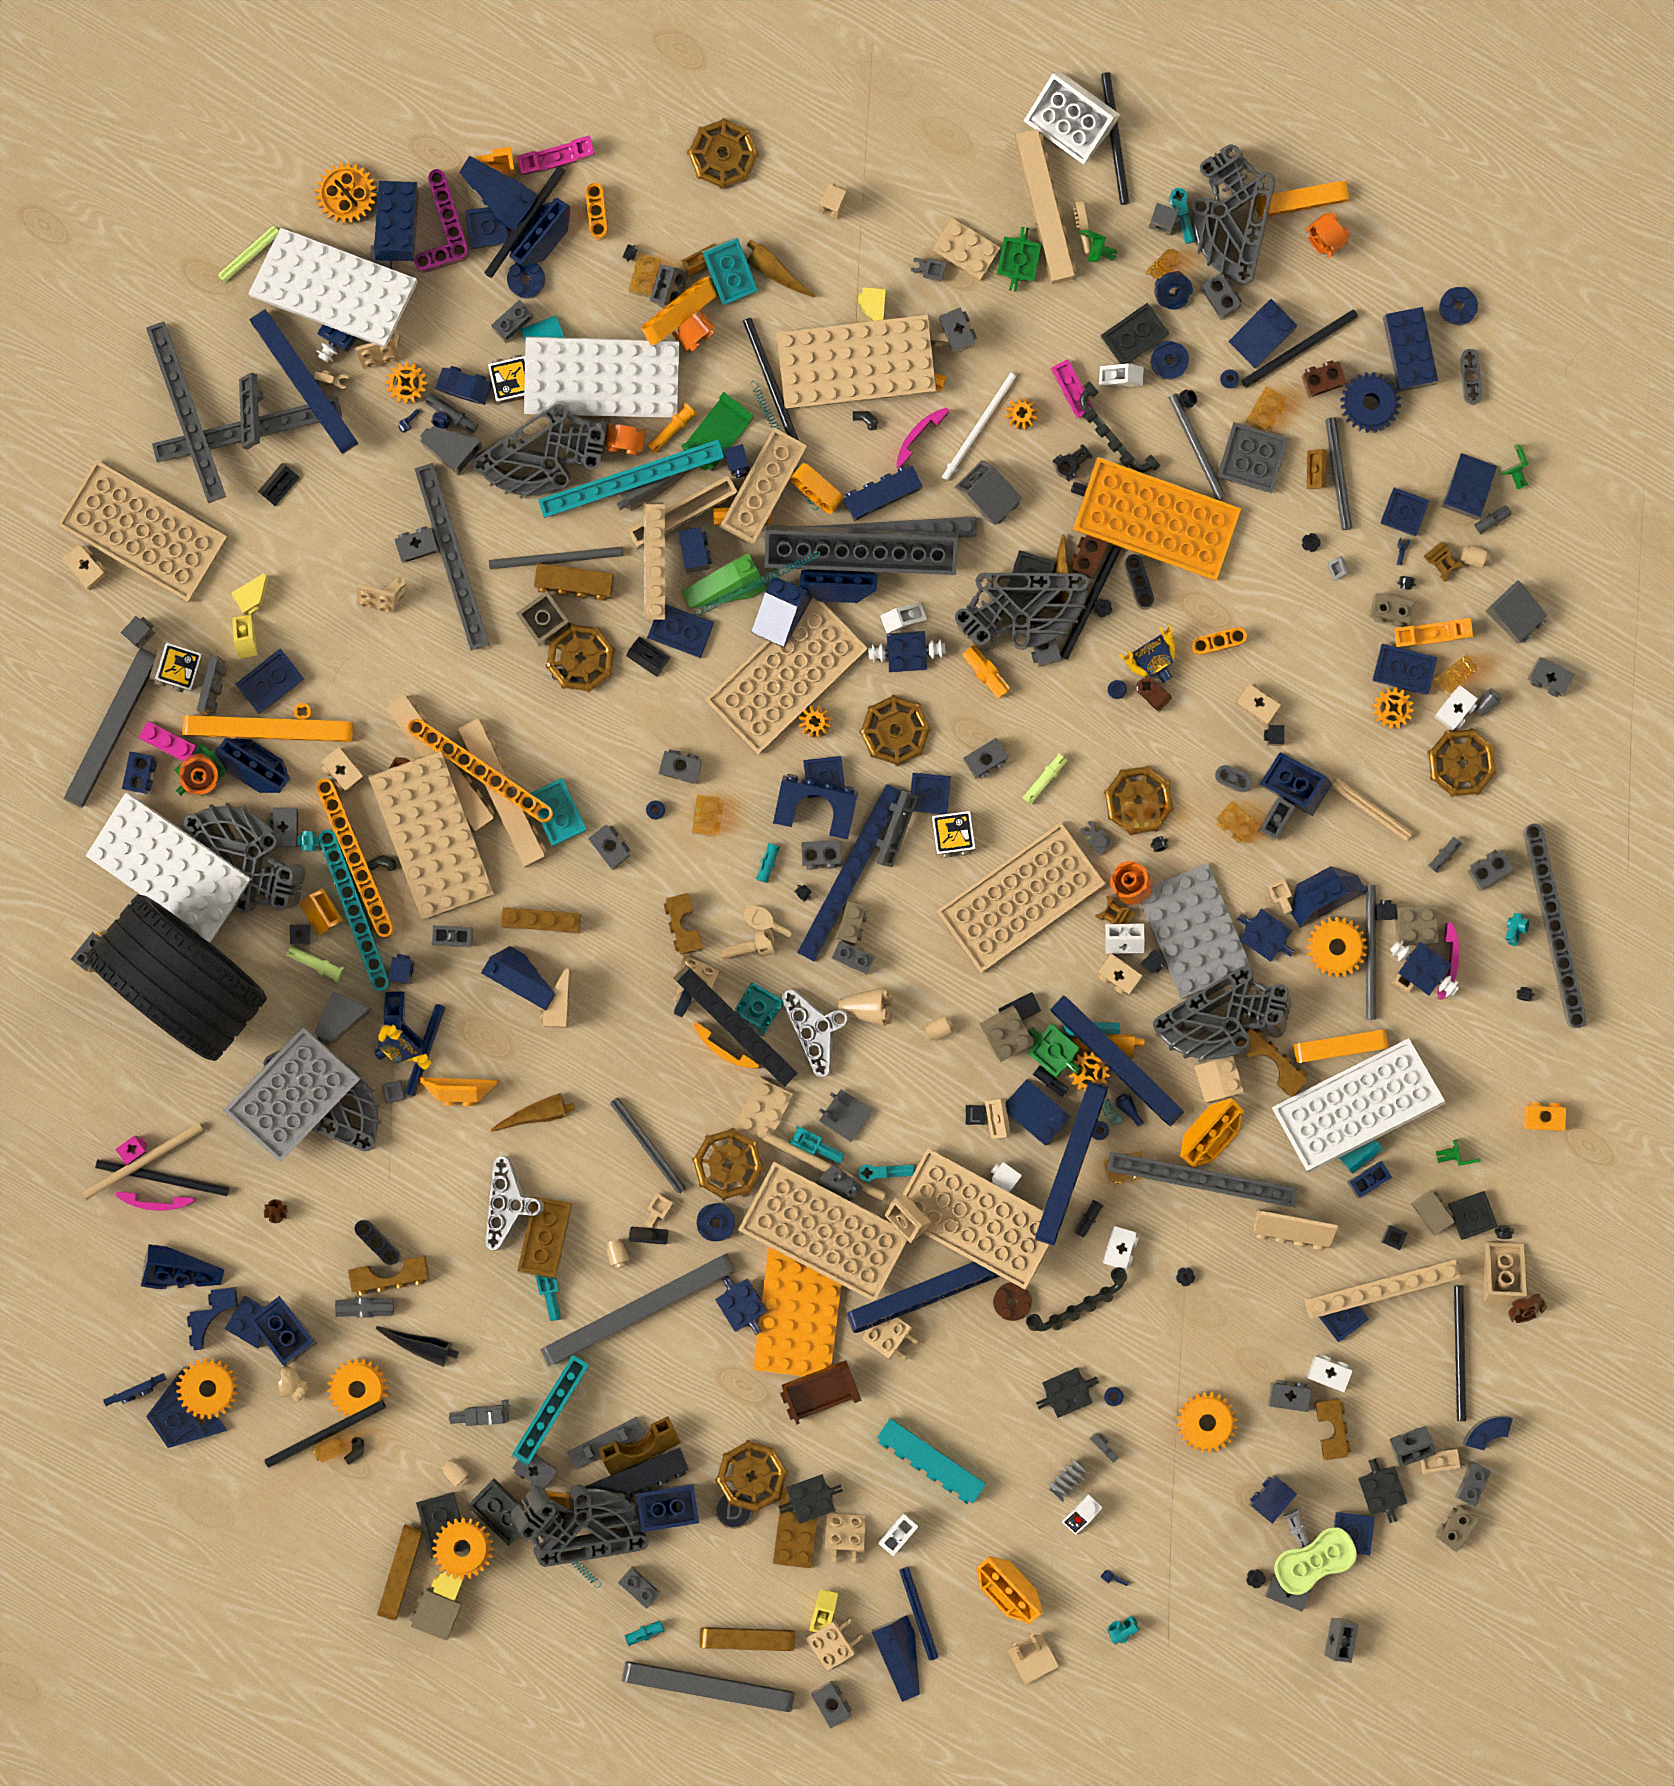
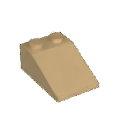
M570 969L564 970L553 989L556 995L546 1011L540 1010V1022L545 1027L568 1028L571 984Z
M1485 1243L1484 1304L1512 1306L1515 1300L1526 1299L1524 1244Z

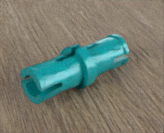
M768 843L764 858L760 861L761 866L756 880L768 883L772 868L775 867L774 862L780 849L779 846Z
M658 1620L645 1627L644 1625L640 1626V1629L626 1634L624 1637L630 1647L640 1641H647L649 1637L665 1630L661 1620Z

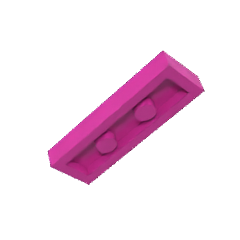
M1067 359L1051 367V370L1076 419H1079L1085 413L1080 405V397L1084 389ZM1087 399L1088 404L1093 409L1089 399Z
M148 721L138 737L142 741L181 761L193 755L198 748Z

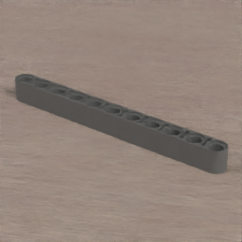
M1533 823L1525 827L1523 836L1564 1014L1569 1027L1573 1029L1581 1028L1586 1023V1014L1544 832L1539 824ZM1532 827L1538 832L1536 838L1529 835V829ZM1535 846L1541 848V856L1534 855L1533 848ZM1539 865L1545 866V875L1538 873L1537 868ZM1544 883L1548 884L1551 888L1549 894H1545L1542 891ZM1548 902L1553 903L1555 906V910L1552 913L1546 909ZM1552 921H1556L1559 924L1557 931H1553L1550 928ZM1558 939L1563 942L1562 950L1555 948V941ZM1561 958L1566 959L1568 962L1566 969L1559 966ZM1565 977H1569L1572 980V985L1569 988L1563 984ZM1569 996L1576 998L1575 1006L1568 1004ZM1575 1014L1581 1018L1579 1025H1575L1572 1022V1017Z
M726 1253L541 1348L540 1351L547 1365L551 1366L735 1271V1268Z

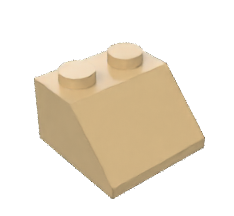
M1233 1056L1194 1066L1205 1103L1244 1092Z
M906 1195L895 1198L884 1215L910 1243L923 1234L931 1224L929 1217L924 1212H921L916 1207L915 1202Z

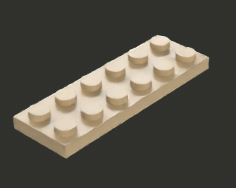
M773 427L720 527L754 545L807 445Z
M759 1077L734 1128L737 1132L758 1142L757 1147L762 1159L769 1145L768 1142L762 1139L766 1131L774 1135L794 1094ZM733 1139V1145L742 1150L748 1147ZM751 1150L745 1153L748 1165H754ZM727 1158L725 1163H723V1167H727L730 1170L734 1162L729 1161V1158ZM747 1169L742 1178L745 1183H747L754 1169ZM714 1178L709 1181L721 1188L724 1186L723 1183ZM739 1181L728 1184L727 1190L742 1187V1184Z

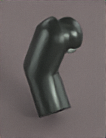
M853 411V421H864L869 430L877 429L878 420L871 412Z
M380 855L367 862L371 871L380 866L387 868L388 871H394L397 867L395 860L385 855Z
M354 1437L352 1439V1452L344 1457L348 1465L364 1454L365 1444L362 1438Z

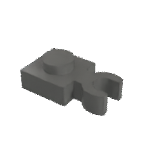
M914 258L913 262L919 263L920 266L919 268L911 267V272H924L923 278L942 282L946 262L928 258L927 263H924L920 258Z
M1089 821L1088 825H1090L1091 830L1086 832L1081 828L1080 831L1083 835L1090 837L1087 843L1100 856L1114 842L1102 829L1096 832L1095 825Z
M1094 1433L1089 1438L1113 1463L1119 1458L1106 1445L1109 1441L1102 1434L1097 1436Z

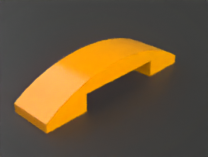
M1471 618L1394 628L1396 647L1433 644L1473 637Z
M695 1022L694 1027L702 1041L719 1057L737 1066L758 1069L760 1065L744 1054L740 1060H737L708 1040L712 1032Z

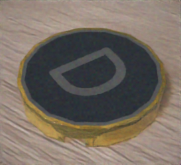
M731 1490L733 1496L736 1494L737 1490ZM724 1494L717 1499L715 1516L724 1527L738 1529L750 1521L753 1511L728 1505ZM740 1494L737 1498L751 1502L749 1497L746 1495Z

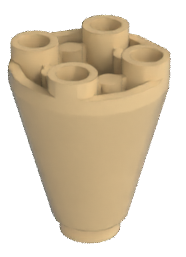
M878 988L845 996L839 1000V1010H846L852 1018L881 1026H886L892 1022V1014L889 1012L890 1005H893V995L889 994L887 988Z

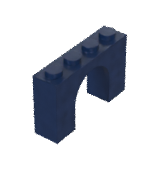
M794 774L783 775L773 824L792 827L798 802L808 795H819L827 799L833 808V819L829 836L848 839L858 791H855L850 786L837 787L836 784L831 782L818 783L817 780L812 778H806V780L799 779Z

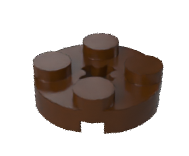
M1012 1282L1000 1286L993 1298V1306L996 1313L1008 1321H1017L1024 1318L1029 1313L1032 1305L1029 1291ZM1010 1296H1013L1014 1299H1018V1302L1015 1303V1307H1012L1010 1304H1007V1301L1010 1300Z
M1534 1294L1526 1300H1515L1508 1315L1511 1322L1514 1320L1516 1323L1527 1322L1536 1318L1535 1314L1540 1311L1542 1314L1547 1309V1305L1540 1294Z

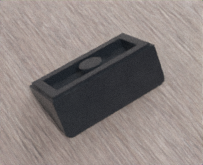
M281 463L259 489L258 493L276 506L299 479V476L285 464Z
M641 637L637 638L626 655L656 677L659 676L670 660L669 656Z
M1033 992L998 1009L1000 1013L1013 1005L1022 1021L1041 1012Z
M632 1226L628 1241L666 1245L668 1244L669 1231L667 1229Z

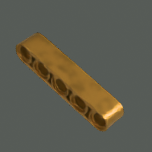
M404 1524L377 1616L396 1621L423 1529Z
M702 1627L700 1628L699 1647L706 1649L794 1651L795 1631Z

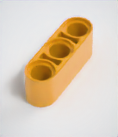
M590 183L586 188L589 227L593 239L601 241L608 234L604 193L600 184ZM597 189L600 191V194L597 197L590 196V191ZM600 208L602 212L600 215L595 216L592 214V210ZM601 226L604 228L603 233L595 234L594 229Z
M802 463L790 477V481L794 486L828 514H832L844 499L843 495L805 463Z
M1236 627L1201 636L1193 641L1191 650L1195 655L1203 656L1238 647L1245 642L1247 633L1243 628ZM1233 633H1241L1242 641H1235L1232 636ZM1221 637L1224 640V645H1215L1214 638ZM1203 642L1206 648L1204 651H1198L1195 644Z

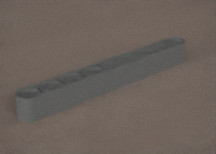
M140 648L65 794L64 800L80 808H83L150 677L156 657L155 654L143 648Z
M628 1661L625 1662L622 1681L630 1684L783 1712H791L795 1694L792 1691Z

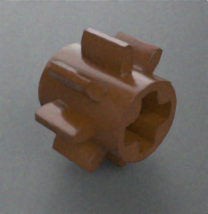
M274 1199L265 1204L264 1218H269V1222L280 1223L283 1221V1218H287V1205H282V1201Z

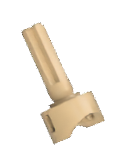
M771 929L755 932V940L721 949L722 957L725 960L757 950L762 957L774 954L773 945L775 937Z

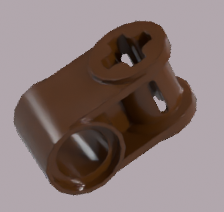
M1142 678L1136 684L1137 692L1158 712H1161L1172 699V696L1150 678ZM1148 682L1150 684L1148 686L1150 690L1143 691V685L1141 683L1145 684Z

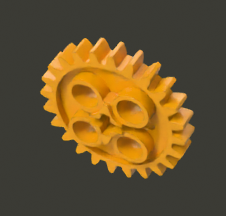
M340 162L339 168H336L333 164V171L326 169L328 175H320L323 182L317 181L321 188L315 189L316 193L320 194L315 197L317 201H321L318 207H325L322 213L326 214L329 212L328 219L330 220L335 217V223L342 219L343 225H345L346 220L353 224L354 218L360 222L361 215L367 218L365 212L366 210L372 212L369 206L376 205L372 198H377V194L372 193L377 190V187L371 186L375 182L374 179H369L371 174L369 172L364 174V167L358 170L357 164L351 168L350 162L347 163L346 167ZM351 176V183L344 184V177ZM336 180L349 192L358 206H354L350 199L343 194L340 187L336 185ZM336 188L338 190L337 194L329 196L328 192L330 189ZM357 191H364L365 194L362 198L358 199L355 197ZM349 203L350 207L348 210L343 211L340 209L341 205Z

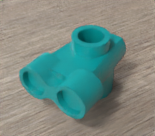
M1514 913L1513 918L1509 917L1507 921V928L1509 930H1507L1505 940L1508 941L1509 945L1517 946L1520 933L1526 934L1528 932L1530 921L1524 918L1522 914Z
M1132 1615L1125 1619V1622L1122 1624L1117 1620L1108 1626L1107 1631L1115 1645L1119 1642L1121 1644L1127 1642L1130 1635H1134L1140 1630L1136 1619Z

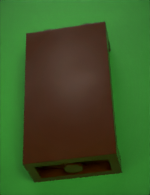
M846 1360L782 1384L783 1392L780 1393L784 1404L788 1402L790 1407L787 1409L790 1420L794 1419L796 1425L800 1424L799 1420L851 1399H853L854 1403L862 1401Z

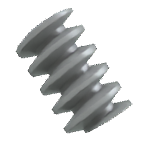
M1073 1459L1070 1460L1072 1466L1065 1465L1066 1472L1059 1471L1061 1478L1056 1475L1054 1476L1056 1483L1048 1482L1050 1491L1062 1502H1064L1062 1495L1069 1497L1068 1489L1074 1491L1073 1484L1079 1486L1080 1482L1078 1479L1085 1480L1084 1473L1088 1474Z

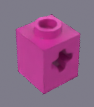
M137 1136L131 1137L115 1149L126 1165L148 1152L145 1148L147 1144L144 1139ZM130 1145L137 1146L135 1149L136 1153L129 1152L131 1150Z

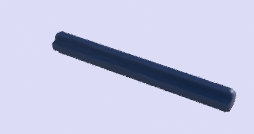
M435 1005L423 1039L422 1054H426L428 1057L445 1011V1007L442 1005ZM415 1062L405 1091L406 1094L411 1096L416 1095L420 1077H422L424 1071L417 1062Z
M909 1567L901 1568L899 1572L928 1659H937L938 1653Z

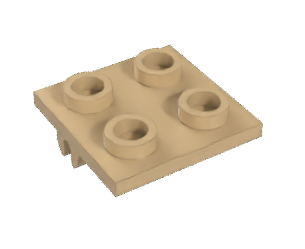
M397 327L386 348L373 343L355 347L363 369L374 368L377 365L392 363L400 359L398 354L400 336L396 332Z
M397 577L384 590L358 584L357 604L364 608L379 609L384 613H394L398 600L405 595V580L402 579L401 584H398L399 578Z
M898 1317L869 1328L862 1340L890 1360L896 1354L907 1361L908 1357L896 1350L905 1337L916 1345L919 1344V1341L909 1335L912 1327Z
M827 1514L825 1550H833V1564H836L837 1550H852L851 1565H855L856 1552H864L866 1515Z
M851 1618L839 1626L833 1621L806 1638L827 1671L855 1655L856 1652L852 1646L864 1638L860 1634L848 1643L841 1633L842 1629L853 1622Z
M1041 1632L1036 1635L1030 1633V1638L1019 1644L1013 1642V1647L1007 1649L1025 1685L1059 1667Z

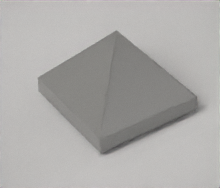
M1342 556L1328 562L1334 580L1349 574Z

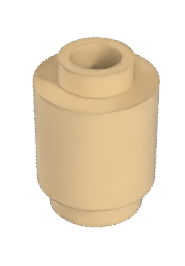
M1470 545L1469 547L1464 546L1460 560L1464 561V564L1483 568V565L1487 566L1490 555L1487 554L1486 549Z
M945 1016L929 1022L925 1026L930 1041L952 1034L951 1030L954 1029L950 1018L946 1019Z
M617 1239L606 1243V1251L611 1266H615L616 1269L627 1266L626 1262L630 1260L622 1240Z
M451 1459L441 1468L444 1472L443 1475L454 1487L459 1485L461 1488L469 1480L467 1478L469 1473L458 1461L455 1462Z

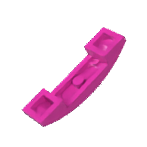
M590 135L571 140V143L539 152L532 151L518 155L517 159L521 174H531L557 168L558 166L568 165L595 155Z
M948 408L933 412L922 419L911 430L899 451L896 464L897 469L901 468L912 456V453L908 450L910 445L930 423L937 427L949 414Z
M1448 922L1445 924L1444 942L1451 943L1449 963L1452 966L1448 970L1447 977L1451 976V981L1454 983L1459 966V942L1453 924ZM1438 986L1437 999L1442 1000L1446 997V991L1442 990L1439 992Z
M116 1192V1196L124 1202L146 1210H173L196 1202V1198L178 1196L174 1197L173 1204L138 1201V1193Z

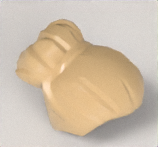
M289 1366L282 1367L280 1370L281 1379L278 1383L280 1390L278 1396L291 1397L297 1403L306 1395L308 1384L300 1379L295 1369Z

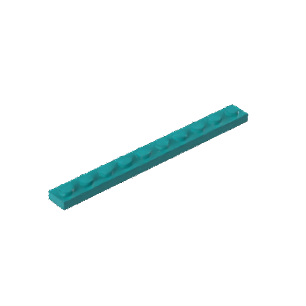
M715 440L538 499L543 517L546 518L724 459L725 456L720 440Z

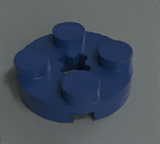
M516 262L509 269L507 283L509 289L515 295L522 299H530L536 297L544 288L545 274L538 263L521 266ZM526 274L532 278V280H529V284L521 281V278Z
M1180 271L1167 273L1155 281L1154 295L1162 307L1164 306L1170 310L1179 309L1187 304L1190 294L1192 295V283ZM1172 288H1178L1175 290V294L1170 292Z
M1454 287L1444 293L1440 300L1439 311L1446 322L1462 326L1474 318L1478 311V302L1475 295L1468 288ZM1458 301L1463 304L1462 311L1454 309L1455 302Z
M1164 341L1157 345L1151 354V367L1154 373L1161 379L1173 380L1179 378L1188 367V352L1181 344L1174 341ZM1169 355L1170 358H1175L1173 365L1165 363L1166 356Z
M714 1203L706 1205L700 1210L696 1223L698 1232L703 1238L717 1242L725 1240L731 1235L735 1220L733 1213L728 1207ZM711 1218H720V1227H712Z

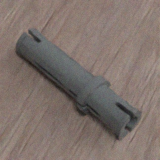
M432 393L426 398L425 404L439 413L446 414L454 422L455 426L462 427L471 435L477 430L476 427L479 424L466 417L465 413L458 412Z

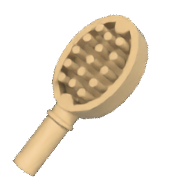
M1077 201L1075 202V208H1072L1073 215H1076L1074 220L1077 219L1075 221V224H1078L1076 228H1079V231L1089 230L1084 202ZM1081 235L1084 254L1090 253V239Z
M749 906L744 910V919L752 928L760 931L771 929L787 938L791 937L793 932L775 923L772 915L765 908Z

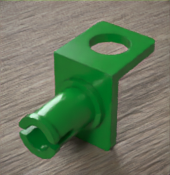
M1089 230L1079 231L1078 234L1093 239L1088 257L1089 262H1099L1101 257L1111 261L1115 260L1116 256L1112 253L1117 254V250L1104 246L1105 236Z
M1516 444L1514 447L1521 463L1501 471V474H1511L1516 488L1521 489L1523 486L1528 485L1522 469L1529 464L1521 445Z
M1457 1139L1453 1140V1148L1436 1151L1437 1156L1445 1155V1157L1437 1158L1438 1163L1456 1160L1458 1166L1481 1161V1158L1461 1162Z

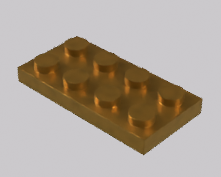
M533 1197L543 1202L544 1211L539 1216H529L517 1271L556 1279L572 1204ZM533 1202L531 1211L535 1213L538 1210V1204Z
M786 1486L782 1488L780 1506L789 1503V1494ZM779 1510L773 1564L811 1568L817 1518L799 1524L796 1514L792 1510L782 1514L781 1510Z

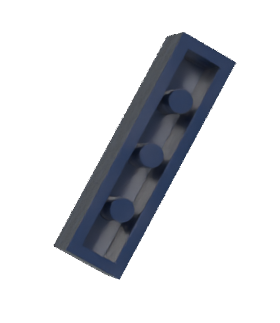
M905 465L897 470L898 473L892 476L888 473L880 478L881 481L875 484L872 481L863 485L864 489L858 492L855 489L846 493L844 503L853 521L921 490L923 486L914 467Z

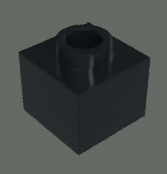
M1269 725L1267 730L1264 729V741H1267V746L1284 745L1285 725Z
M1380 900V904H1376V920L1397 919V904H1392V900Z
M290 925V944L310 945L311 925ZM297 931H302L303 936L301 938H297Z
M1153 949L1140 964L1151 974L1154 971L1158 973L1165 966L1163 964L1165 958Z
M1388 1225L1381 1243L1400 1250L1408 1233ZM1391 1234L1397 1236L1395 1241L1390 1240Z

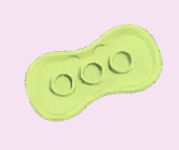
M1334 1527L1326 1529L1310 1545L1300 1549L1285 1551L1277 1558L1274 1566L1277 1580L1286 1592L1292 1595L1304 1594L1322 1577L1350 1569L1356 1561V1547L1349 1534L1343 1529Z

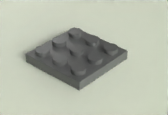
M1233 422L1217 478L1272 494L1288 438Z
M212 654L197 706V711L204 716H212V714L216 713L218 707L216 698L217 695L221 694L223 684H220L222 676L225 677L227 672L226 662L219 656Z

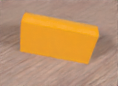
M323 888L310 894L299 903L318 936L326 933L343 921Z

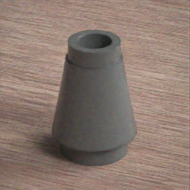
M1490 688L1489 691H1485L1475 710L1483 717L1500 704L1499 701L1502 697Z

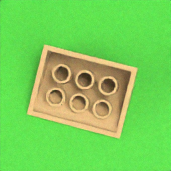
M1256 1210L1252 1233L1256 1234V1238L1267 1240L1268 1236L1276 1237V1242L1286 1243L1287 1240H1292L1294 1245L1305 1247L1306 1243L1313 1244L1314 1249L1324 1250L1325 1247L1330 1248L1338 1225Z

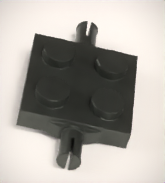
M1078 1367L1042 1382L1046 1391V1398L1036 1402V1404H1042L1038 1406L1039 1410L1050 1405L1054 1409L1057 1418H1060L1092 1404L1089 1387L1099 1384L1096 1376L1085 1381Z
M1373 1458L1375 1466L1372 1459H1370L1368 1462L1372 1471L1368 1475L1358 1478L1370 1515L1380 1512L1387 1513L1389 1523H1393L1391 1515L1394 1522H1396L1394 1509L1407 1504L1396 1468L1393 1466L1387 1469H1379L1376 1458Z
M823 1474L788 1486L786 1489L789 1494V1503L779 1506L780 1512L782 1514L792 1510L796 1514L799 1524L834 1512L836 1510L832 1502V1495L843 1492V1489H839L842 1488L841 1484L829 1488Z

